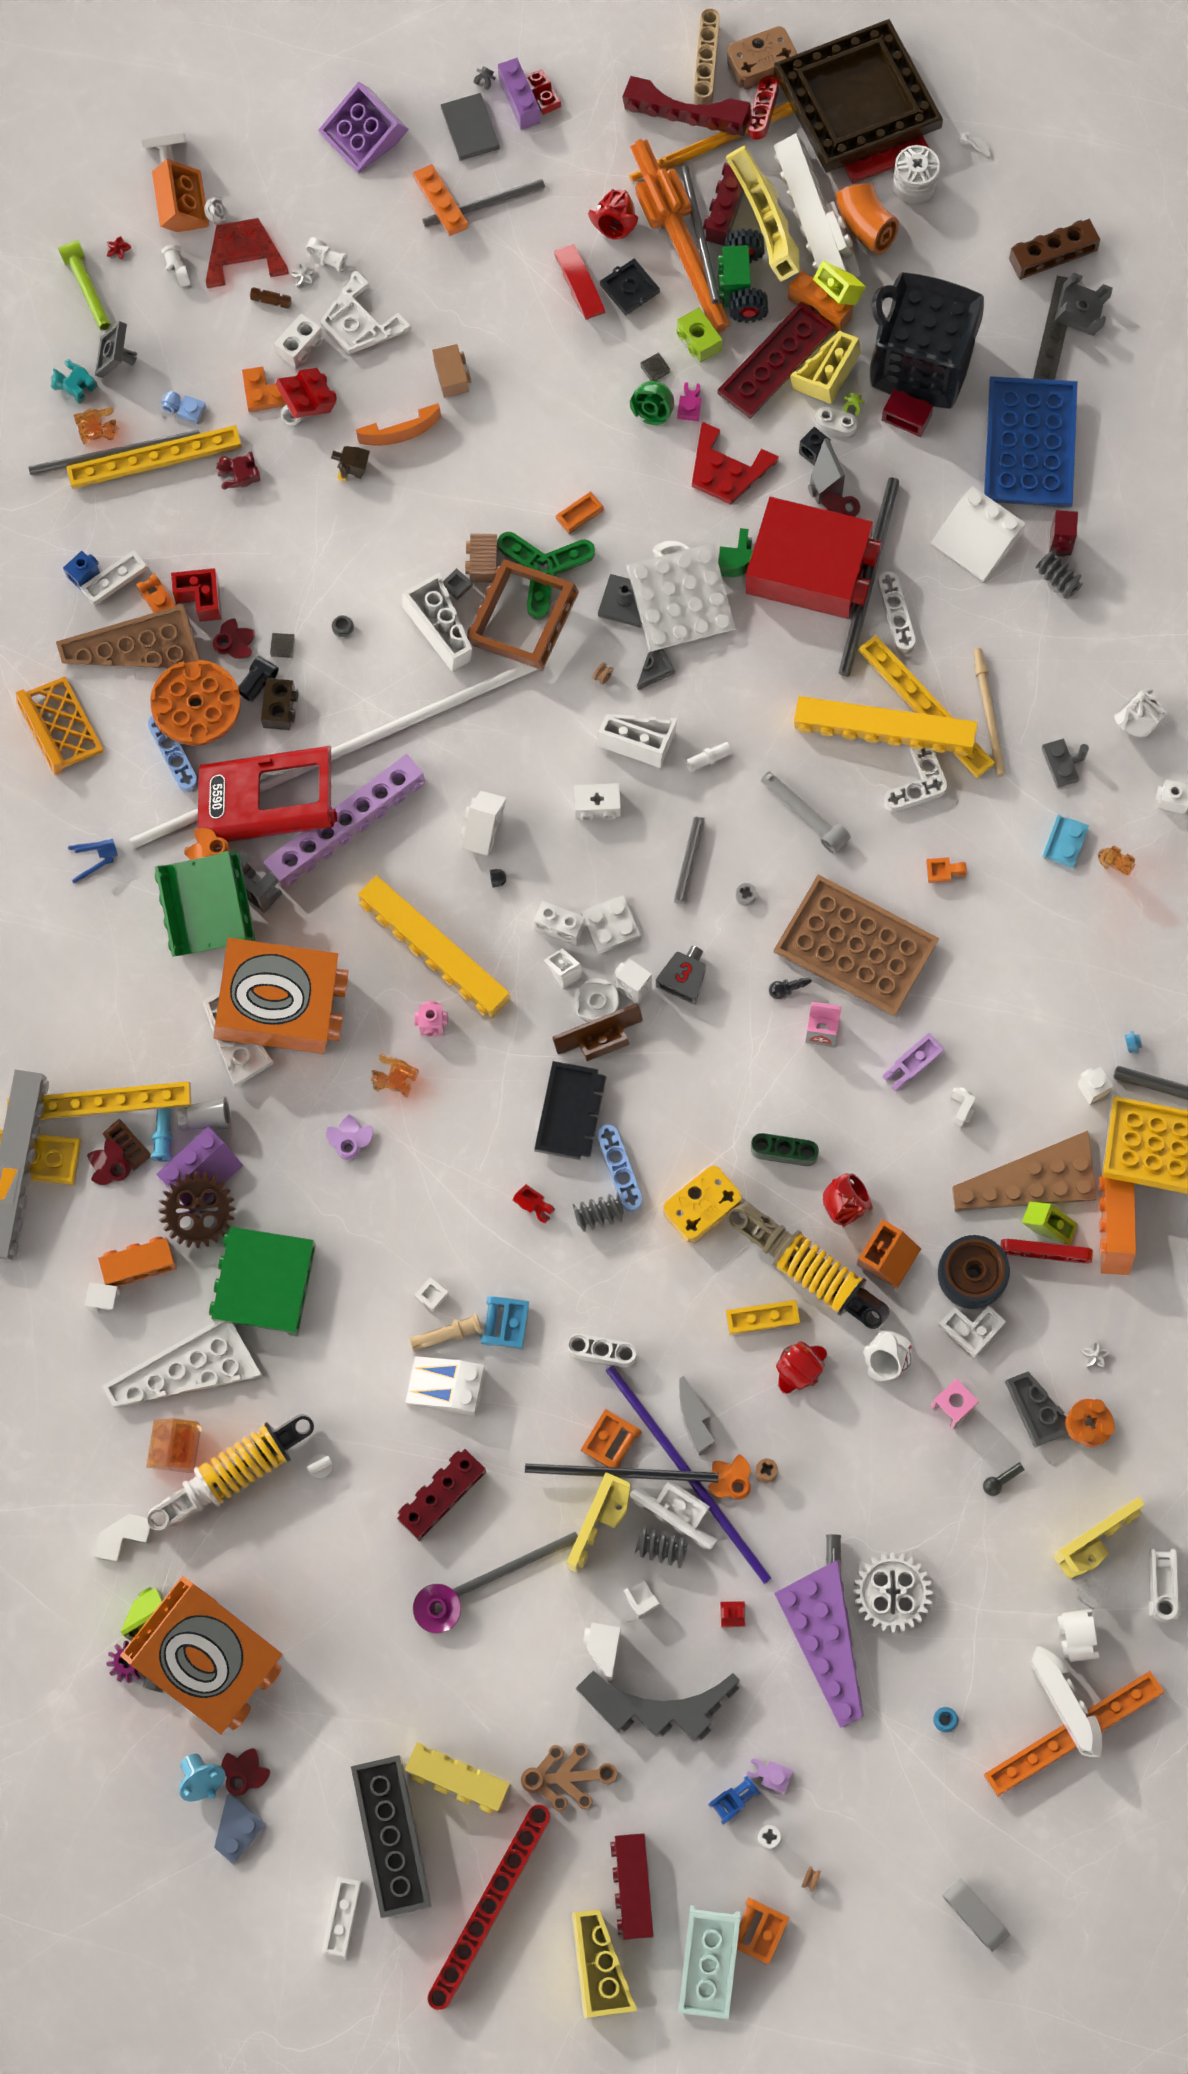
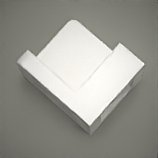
M89 1282L85 1306L90 1311L98 1312L99 1308L113 1310L116 1295L120 1296L121 1291L117 1286Z
M645 1581L631 1589L627 1588L624 1590V1595L638 1619L660 1606V1603L655 1595L652 1594Z

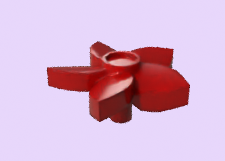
M122 236L116 238L114 242L108 241L107 245L111 249L108 251L107 257L117 254L118 258L123 259L124 252L130 250L131 245L124 242Z

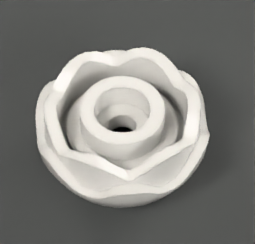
M213 196L208 199L204 206L207 219L217 224L226 220L227 209L222 204L221 198Z

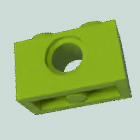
M700 307L677 319L676 333L679 339L686 342L689 353L692 357L696 356L700 363L722 351V338Z

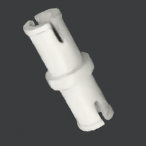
M724 742L714 748L703 749L702 753L685 759L689 771L693 772L706 765H714L715 761L732 755V750L728 742Z

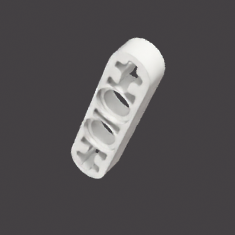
M886 571L879 577V592L895 648L900 653H909L915 646L914 631L898 576L894 572ZM885 579H889V581L892 582L891 592H889L888 584L885 583ZM890 598H897L900 601V605L892 607L888 604V600ZM895 618H903L906 624L898 627L893 623V620ZM905 632V639L906 641H909L908 646H905L904 643H901V633Z

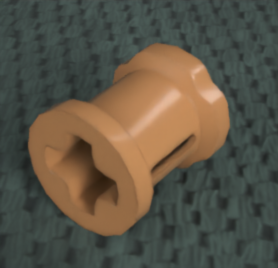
M768 1458L760 1460L755 1472L757 1479L766 1484L774 1481L778 1472L777 1464L774 1460ZM763 1466L767 1469L772 1468L770 1476L766 1473L761 1474Z

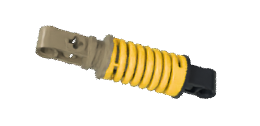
M748 1202L740 1203L729 1212V1224L745 1235L752 1243L761 1247L765 1254L773 1256L775 1258L772 1264L774 1268L776 1267L782 1272L787 1273L790 1278L795 1277V1282L802 1283V1287L805 1289L809 1288V1292L816 1294L818 1299H824V1303L836 1311L840 1317L847 1311L870 1329L880 1327L889 1317L890 1310L887 1304L864 1289L867 1282L865 1278L862 1279L856 1276L853 1271L848 1273L849 1269L846 1266L839 1270L841 1262L836 1261L832 1265L834 1257L831 1255L825 1260L824 1258L827 1253L825 1250H821L817 1254L819 1251L818 1245H813L810 1249L812 1241L804 1237L800 1230L794 1234L786 1231V1227L783 1225L779 1226L772 1218L763 1214ZM739 1212L743 1213L745 1219L740 1217ZM872 1311L876 1312L879 1315V1318H876L872 1314Z

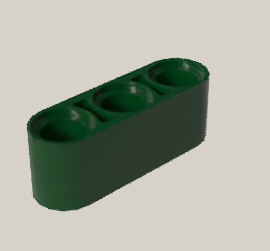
M759 1133L751 1141L752 1155L762 1160L812 1166L816 1163L819 1154L817 1144L805 1139ZM758 1142H764L768 1148L758 1150L755 1145ZM785 1145L790 1148L791 1152L782 1154L778 1148ZM805 1149H810L814 1155L813 1157L806 1158L801 1152Z

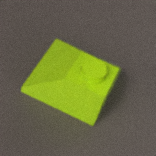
M146 1588L138 1594L139 1598L134 1600L120 1631L128 1640L131 1641L164 1600L157 1588Z

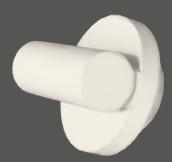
M322 1454L311 1458L307 1466L310 1475L317 1479L328 1477L333 1468L329 1456Z

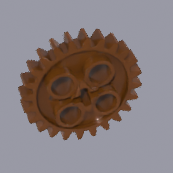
M194 1171L193 1178L188 1173H185V1180L182 1181L179 1177H176L177 1185L169 1183L171 1191L162 1192L167 1198L166 1200H159L161 1204L165 1205L164 1208L158 1210L159 1213L165 1214L159 1221L167 1223L163 1228L165 1232L172 1230L169 1235L171 1239L178 1236V1244L186 1240L185 1243L188 1248H190L192 1242H194L197 1249L200 1248L201 1242L209 1247L210 1239L217 1243L216 1235L220 1234L224 1237L223 1228L230 1229L231 1226L227 1224V1220H234L235 1218L229 1215V1212L236 1210V1208L229 1206V1203L233 1202L234 1198L226 1197L230 1193V1189L222 1190L225 1183L220 1181L216 1184V1176L213 1175L208 1180V1173L206 1172L203 1173L201 1178L197 1171ZM213 1192V1201L208 1204L204 1203V1194ZM183 1193H189L190 1201L184 1205L180 1204V1196ZM197 1204L203 1209L218 1208L217 1211H198V1215L192 1211L176 1212L179 1208L195 1209ZM212 1215L214 1223L209 1227H205L203 1224L204 1218ZM185 1216H189L191 1219L190 1225L186 1228H181L180 1220Z

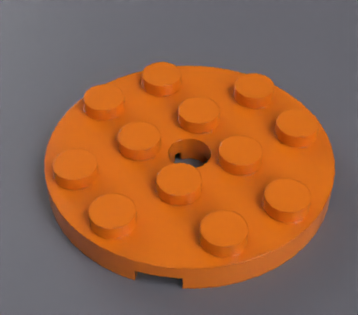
M205 660L188 663L183 661L168 668L155 682L150 697L151 712L157 727L168 738L185 745H204L222 738L235 725L241 708L239 689L233 677L221 666ZM194 698L202 701L201 706L191 707L189 703Z

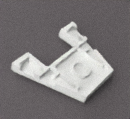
M357 270L353 272L347 286L343 287L338 299L333 302L320 321L321 327L348 354L411 330L410 324L399 313L395 314L383 325H379L355 300L357 296L369 288L368 281Z

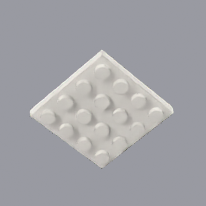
M713 543L626 566L649 652L736 629Z

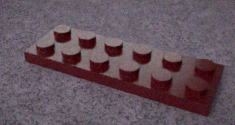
M800 302L718 388L717 394L751 419L790 378V375L834 331V326L803 302Z

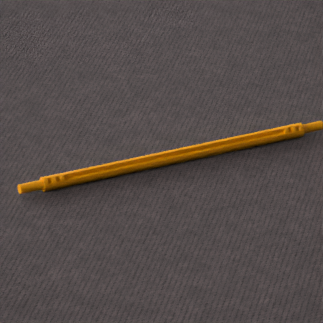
M789 102L774 108L770 124L794 113ZM721 131L658 159L657 162L660 169L665 168L667 170L741 136L730 135L727 132ZM640 170L629 174L632 183L643 178Z

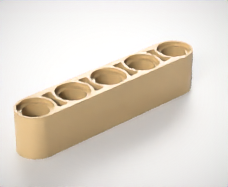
M712 8L705 9L701 13L694 82V104L696 105L711 104L713 102L720 17L718 11Z

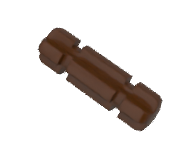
M256 287L251 288L250 291L251 300H261L262 303L275 306L281 305L283 308H290L292 299L289 295L283 294L280 296V293L268 290L261 291L260 288Z

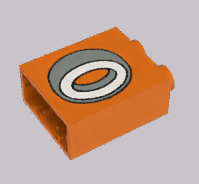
M227 938L213 1039L324 1054L327 1040L339 1041L343 1014L331 1012L333 996L345 998L349 970L337 969L339 953Z
M182 1576L120 1656L221 1735L227 1727L235 1730L245 1721L251 1710V1706L246 1703L258 1686L265 1690L274 1683L282 1669L277 1661L283 1654L195 1584Z

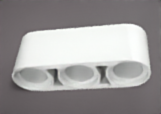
M575 1334L568 1341L570 1355L578 1360L621 1368H629L636 1361L635 1347L627 1342L584 1334ZM575 1342H583L585 1349L577 1352L572 1349V1346ZM600 1346H605L609 1349L608 1354L605 1356H599L595 1351ZM624 1350H628L632 1353V1357L629 1360H622L619 1354Z

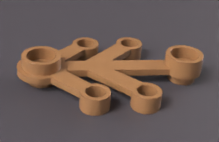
M578 1743L574 1746L573 1753L556 1773L545 1774L554 1761H558L563 1757V1749L558 1745H553L549 1749V1754L537 1768H528L523 1772L521 1776L522 1787L530 1793L540 1792L552 1803L557 1811H564L567 1808V1800L563 1796H557L546 1784L557 1783L577 1801L581 1809H588L592 1805V1798L588 1794H583L571 1782L600 1780L604 1784H611L617 1778V1770L610 1763L602 1764L597 1770L570 1772L577 1762L588 1754V1748L583 1743ZM579 1746L585 1748V1753L581 1756L576 1753V1749ZM555 1748L561 1751L560 1756L557 1758L551 1755L552 1750ZM606 1769L612 1771V1776L609 1779L604 1778L602 1775ZM531 1776L538 1778L536 1785L529 1784ZM582 1797L589 1798V1804L587 1806H582L580 1804V1799ZM557 1799L564 1800L565 1805L563 1808L555 1806Z

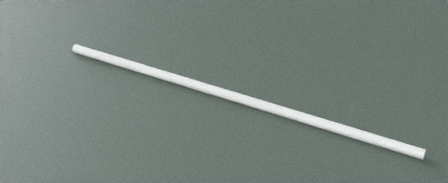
M521 664L332 748L331 761L537 670V668ZM319 765L286 769L260 780V793L319 767ZM198 808L130 838L133 848H138L198 821Z

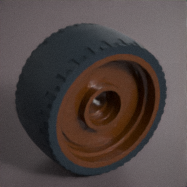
M968 1235L952 1242L943 1252L938 1264V1281L943 1293L954 1304L968 1309L983 1308L995 1302L1005 1291L1010 1277L1009 1261L1002 1247L992 1239L980 1235ZM967 1270H977L979 1273V1277H969L967 1274Z

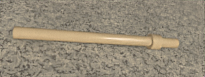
M976 648L973 650L976 663L974 667L975 675L979 679L996 775L1002 776L1006 773L987 678L989 674L988 665L984 662L982 648Z

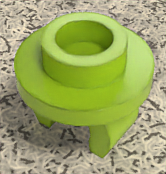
M849 393L848 397L844 396L843 399L849 400L844 405V412L848 411L850 405H854L856 407L855 414L858 415L860 413V405L858 403H865V400H861L862 395Z

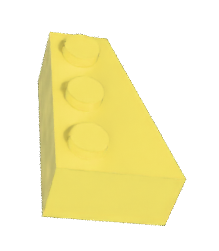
M839 331L820 348L818 354L812 359L809 358L798 372L795 371L790 375L793 390L832 404L861 354L859 338Z

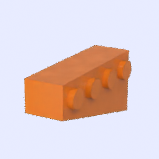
M1100 1176L1098 1189L1102 1191V1197L1099 1198V1211L1102 1212V1218L1099 1221V1232H1101L1099 1246L1101 1273L1129 1275L1136 1255L1134 1183Z

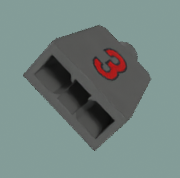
M691 946L687 955L676 952L656 978V988L695 1005L706 971V964L699 961L703 950L696 946Z

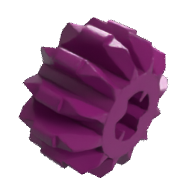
M124 1641L123 1649L120 1645L116 1644L114 1647L117 1653H108V1656L114 1658V1661H108L106 1665L114 1667L110 1670L109 1674L111 1676L118 1674L117 1681L122 1682L125 1677L127 1683H132V1675L137 1680H140L141 1676L131 1665L127 1668V1666L122 1664L124 1659L120 1655L129 1644L128 1641Z

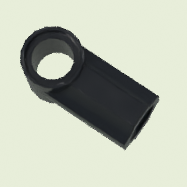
M257 656L249 668V673L238 686L240 695L247 701L253 702L266 685V679L276 678L279 667L262 656Z

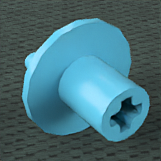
M196 1753L185 1757L180 1763V1767L186 1776L179 1786V1794L182 1799L189 1802L200 1801L207 1797L214 1799L216 1797L215 1792L222 1786L225 1780L224 1769L217 1764L205 1765L201 1756Z

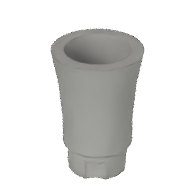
M222 1097L212 1101L192 1104V1106L179 1107L177 1109L179 1128L183 1130L190 1128L191 1130L206 1129L207 1127L229 1129L231 1118L227 1098Z

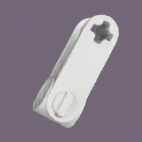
M1150 1549V1601H1148V1616H1151L1152 1620L1161 1623L1178 1620V1617H1181V1602H1178L1176 1550L1155 1551V1549ZM1160 1603H1165L1170 1607L1169 1615H1164L1160 1612Z

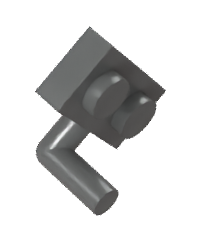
M1064 738L1042 745L1043 754L1057 788L1078 782L1079 776L1074 763L1086 759L1089 750L1087 744H1082L1078 753L1070 755Z

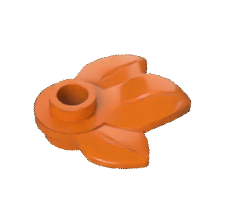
M198 828L194 830L197 843L190 846L184 854L190 860L217 855L221 852L229 851V844L225 839L217 837L212 830ZM216 847H222L220 852H215Z
M738 1454L733 1460L732 1465L723 1461H713L712 1472L718 1473V1482H712L708 1485L710 1492L719 1498L730 1496L736 1500L745 1499L751 1491V1484L748 1480L751 1469L747 1460ZM736 1484L743 1486L741 1492L735 1491L734 1486Z

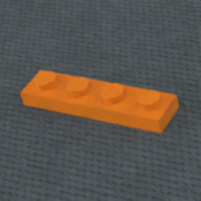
M431 164L414 171V179L449 237L468 229V222L434 166Z

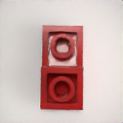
M542 69L526 75L542 115L562 107L560 99L552 89L551 81Z

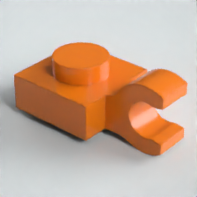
M949 857L926 859L928 883L951 882V875L956 877L966 876V862L950 864Z

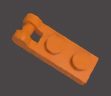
M155 573L149 576L147 581H141L136 584L138 591L153 613L176 607ZM155 587L157 591L149 594L147 590Z

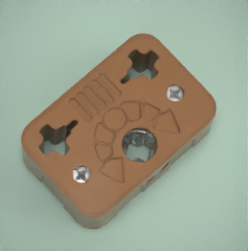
M777 26L729 44L727 48V64L738 86L749 89L758 85L763 77H776L774 74V63L796 55L797 51L785 28Z

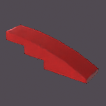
M571 244L554 250V255L562 269L563 277L570 287L571 295L585 320L605 314V308L575 245Z

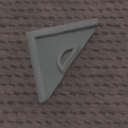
M663 649L647 654L637 683L638 690L675 673V669Z

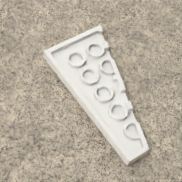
M215 1321L104 1384L102 1387L112 1406L117 1408L263 1376L233 1323Z

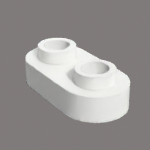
M822 407L815 414V424L821 430L845 437L853 435L857 430V418L851 413L830 407ZM828 415L829 418H823L822 416ZM849 421L850 424H844L843 422Z

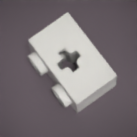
M619 783L574 785L576 819L580 818L583 821H589L594 818L603 817V819L612 820L616 817H621ZM595 801H600V805H595Z

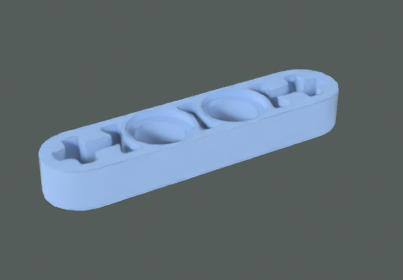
M153 716L150 717L148 720L150 732L178 787L184 792L195 790L198 780L180 743L174 741L173 747L169 749L164 748L162 743L170 738L165 734L161 735L156 727ZM180 757L184 760V763L180 767L172 766L173 759ZM184 771L188 779H191V783L189 785H187L184 782L183 776L181 774Z
M604 1125L598 1130V1142L614 1186L619 1193L623 1208L629 1212L637 1211L642 1205V1195L621 1138L614 1126ZM606 1131L609 1134H614L612 1136L613 1146L610 1148L608 1140L606 1138L602 1139ZM619 1152L623 1158L619 1163H612L609 1159L610 1154ZM621 1173L628 1174L631 1178L630 1182L626 1185L618 1183V1175ZM630 1189L632 1197L638 1198L635 1200V1205L631 1206V1203L625 1202L628 1200V1195L626 1191L621 1193V1190Z

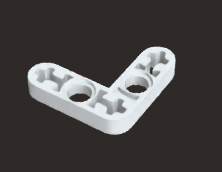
M910 747V752L921 780L887 791L884 797V806L887 810L897 812L940 798L945 794L947 781L937 756L931 748H924L925 756L922 757L921 749ZM925 762H931L934 764L935 769L928 772L922 768V765ZM934 782L937 785H941L939 791L936 788H932ZM924 785H926V789H929V790H928V795H926V790H925ZM916 788L921 791L922 795L915 799L909 795V791ZM891 796L899 799L896 805L893 802H889Z

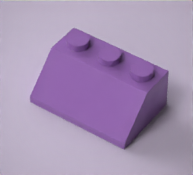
M207 1127L156 1175L168 1190L171 1191L168 1184L171 1183L176 1186V1177L183 1181L185 1180V1173H188L193 1178L194 1171H197L201 1178L203 1173L206 1172L208 1173V1180L214 1175L217 1177L216 1184L220 1181L225 1183L243 1164L227 1145ZM213 1192L205 1193L203 1196V1202H205L213 1194ZM183 1193L179 1201L183 1205L187 1204L191 1198L190 1194ZM197 1204L195 1209L188 1210L194 1212L199 1206Z

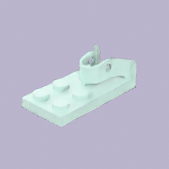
M690 1905L678 2013L729 2019L740 1926V1911H736L732 1915L696 1910L695 1906Z

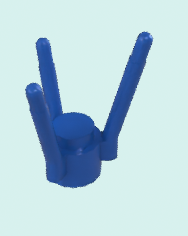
M113 838L100 842L68 846V850H74L75 853L97 850L99 858L105 859L73 878L72 882L76 883L104 865L114 862L113 857L118 856Z

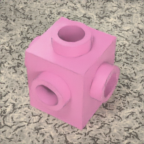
M433 1001L425 1002L423 1005H419V1012H415V1026H419L421 1035H444V1026H448V1012H444L442 1004Z

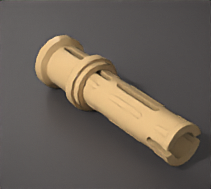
M474 1313L472 1317L460 1321L455 1319L452 1325L409 1337L413 1352L455 1338L463 1340L465 1336L477 1332L482 1334L483 1331L478 1315Z

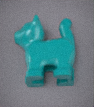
M66 359L65 365L72 372L66 378L63 373L54 368V373L51 376V388L53 390H64L80 404L85 399L83 388L87 387L92 392L98 385L85 368L71 362L70 359Z

